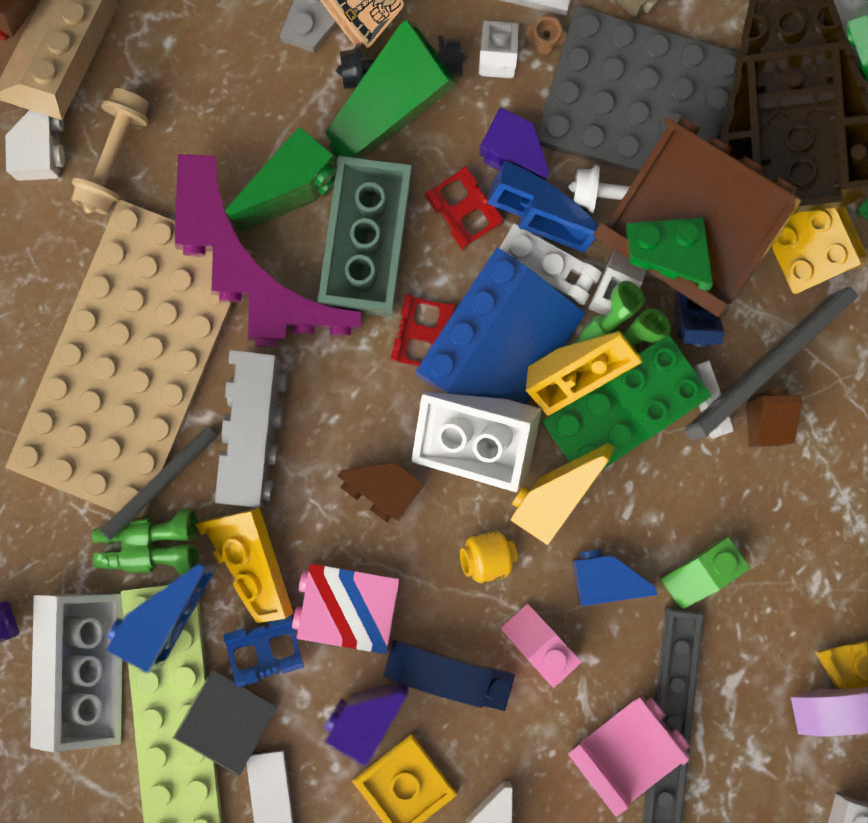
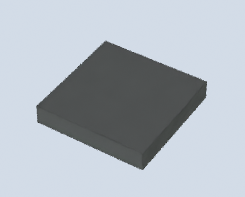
M212 670L172 738L240 776L277 707L243 687L237 688L235 682Z

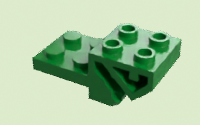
M669 334L663 340L657 341L639 354L642 358V363L541 421L568 462L609 443L615 448L608 462L603 467L605 469L712 397Z

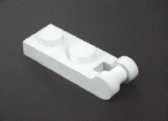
M515 223L499 248L529 267L563 296L580 305H585L590 296L588 290L592 283H597L602 275V272L596 267L578 260L531 232L518 228V225ZM570 271L580 276L575 285L565 281Z

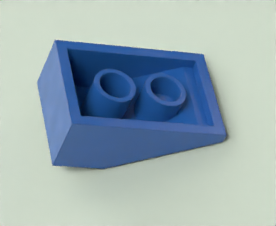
M213 563L196 565L125 615L124 619L119 617L108 633L107 638L111 642L106 651L146 673L164 666L218 566Z

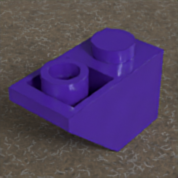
M500 107L480 145L479 156L484 157L483 161L494 169L500 170L504 161H507L547 181L549 169L533 123Z

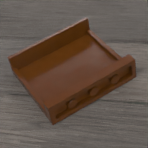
M680 117L676 123L666 118L664 123L669 126L608 223L601 222L593 235L629 258L626 235L627 223L703 218L712 276L711 290L699 289V283L679 276L674 280L661 275L656 270L649 269L647 271L715 316L725 317L802 200L793 195L797 190L795 186L777 176L774 182L768 180L761 175L764 167L746 156L741 162L728 155L732 148L714 136L709 143L697 136L701 128Z

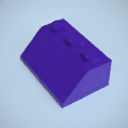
M395 682L354 693L348 702L341 699L323 728L330 732L325 743L367 767L404 703L409 687Z

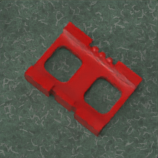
M466 166L426 192L425 198L436 214L442 213L443 219L449 228H452L451 236L462 251L495 227L504 224V220L496 208L487 204L488 198H485V193L481 192L477 181ZM457 180L467 190L468 196L456 205L451 206L441 195V190ZM474 210H480L489 224L477 234L470 235L462 225L461 220Z
M405 294L400 314L404 319L400 320L401 325L397 333L398 338H395L390 360L418 367L421 362L409 360L406 357L408 342L416 339L428 342L432 346L453 315L455 305L450 303L443 304ZM423 304L439 309L440 313L435 327L422 326L414 322L415 311L418 305Z

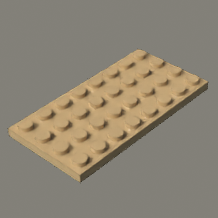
M119 199L7 461L6 469L118 513L168 464L234 302L219 301V295H212L213 251H205V256L202 257L183 255V250H178L175 247L174 220ZM246 249V251L253 258V251ZM152 501L133 519L146 517Z

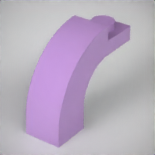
M868 687L853 689L818 688L791 697L798 734L840 736L868 733Z

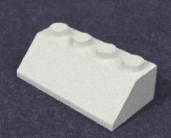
M121 594L34 595L30 748L49 752H62L121 744L122 659L106 651L111 642L107 638L111 627L119 617L123 619Z

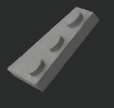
M294 0L280 38L283 42L315 53L337 27L338 23L320 0Z

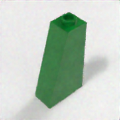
M405 20L399 25L326 130L325 134L331 141L329 148L337 159L338 156L364 159L458 84L416 23Z

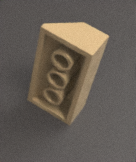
M41 0L0 77V101L63 120L118 8L117 0Z

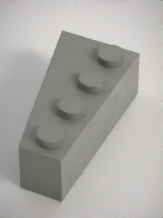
M229 350L228 363L236 364L235 377H231L230 381L226 382L225 397H227V405L232 407L231 414L225 415L222 423V442L228 444L227 451H221L219 455L215 503L264 509L265 502H271L274 481L268 480L270 465H276L279 445L278 443H273L275 428L281 429L283 407H279L278 404L280 392H286L288 371L283 370L284 365L275 355Z

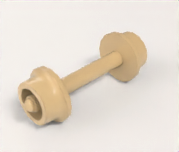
M114 88L108 101H102V109L115 116V120L91 181L73 178L71 182L74 185L71 201L83 207L86 214L97 212L106 215L112 203L119 201L120 196L117 193L105 188L129 123L147 126L149 122L146 117L149 102L137 95L134 90L127 91Z

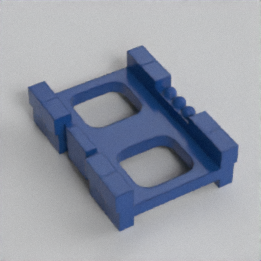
M291 616L285 619L268 621L269 627L262 626L252 629L248 633H246L244 628L223 634L237 688L258 682V677L265 679L266 675L269 677L273 673L278 675L279 671L285 674L305 668L295 630L292 629L293 622ZM283 635H290L295 649L294 654L285 658L275 659L270 646L271 640ZM250 645L254 646L258 657V664L244 670L237 669L234 658L235 650Z

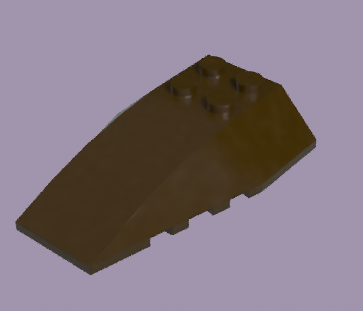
M750 0L741 38V50L735 66L733 87L727 102L726 119L721 130V141L732 148L728 155L739 162L746 156L764 167L761 175L768 180L774 182L777 176L795 186L797 190L793 195L802 200L795 212L844 207L867 196L868 93L862 74L859 72L854 59L851 45L843 30L834 1Z

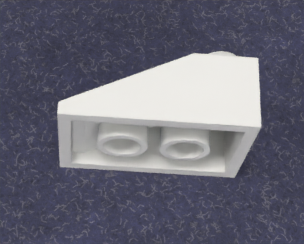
M424 392L421 398L411 462L517 492L529 476L542 409L508 399Z

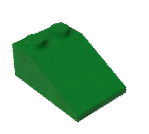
M298 127L226 208V214L240 232H243L311 204L321 194L324 197L327 196L334 189L337 168L334 156L302 128Z

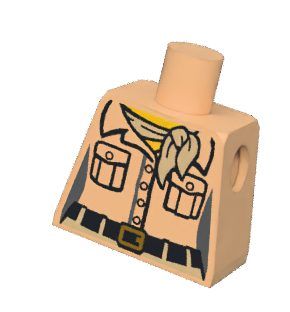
M320 0L354 46L360 43L361 51L369 48L404 7L403 0Z

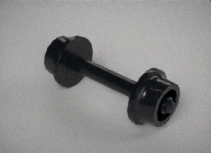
M438 35V56L454 78L463 77L462 63L468 57L461 52L460 40L445 39L443 35ZM360 43L356 44L353 49L340 51L341 65L335 71L342 76L344 89H355L376 60H362Z

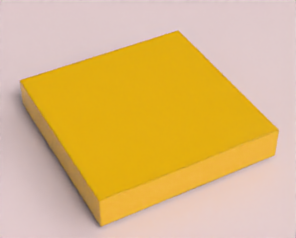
M413 733L405 737L352 780L383 823H423L458 795V792Z

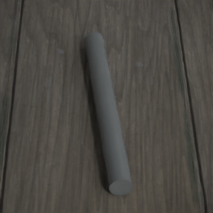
M207 426L99 531L111 541L217 438L216 433Z

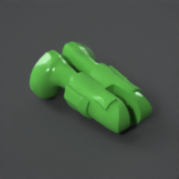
M621 281L613 289L609 313L607 315L600 314L594 316L585 326L576 343L618 332L619 326L643 307L645 298L641 289L630 281ZM647 309L622 334L636 350L635 345L639 342L663 340L670 333L671 325L662 312L657 309Z
M183 508L176 513L173 519L161 524H156L151 517L132 519L111 541L99 531L102 527L93 529L92 543L104 542L105 544H113V542L121 541L122 548L121 552L110 550L104 553L93 554V567L121 569L135 574L153 573L157 565L161 564L174 567L180 575H184L199 564V553L196 546L188 544L168 548H155L154 543L158 540H194L198 532L195 526L198 523L194 508Z

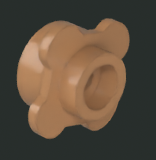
M547 13L539 18L535 24L528 25L525 35L536 44L538 54L547 56L550 54L551 49L558 44L564 45L567 31L562 30V26L554 14ZM549 32L550 36L544 37L543 33Z

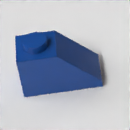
M602 549L580 552L581 559L572 560L578 602L581 606L657 595L655 586L614 556H603Z

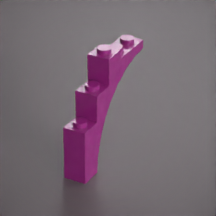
M178 154L175 247L178 250H183V255L202 257L205 256V251H213L211 292L212 295H219V301L241 302L242 296L249 297L247 340L255 341V347L277 348V341L284 342L286 339V327H292L293 334L302 335L315 334V328L330 329L329 335L351 336L352 330H358L361 327V312L331 308L305 299L279 284L257 265L238 240L225 214L218 188L216 156Z

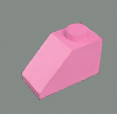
M528 603L500 628L553 688L581 663Z

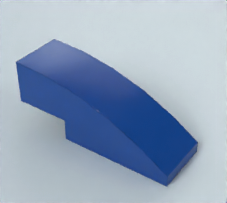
M504 161L492 181L487 204L521 216L518 228L585 253L596 237L593 234L599 225L580 206L553 185L519 166Z

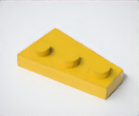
M260 507L206 519L195 524L200 534H207L215 546L216 550L212 553L219 564L225 562L235 578L233 586L256 623L285 619L294 613Z

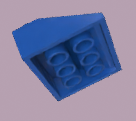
M497 247L418 366L415 376L444 394L500 398L527 404L531 398L526 392L528 366L556 349L564 347L582 320L585 312L529 267Z

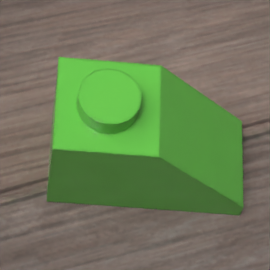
M719 537L662 576L660 580L682 610L719 591L751 568L729 537Z

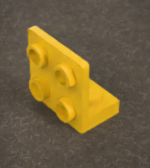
M845 206L803 211L792 215L771 246L793 294H798L841 273L858 269L868 264L867 252Z

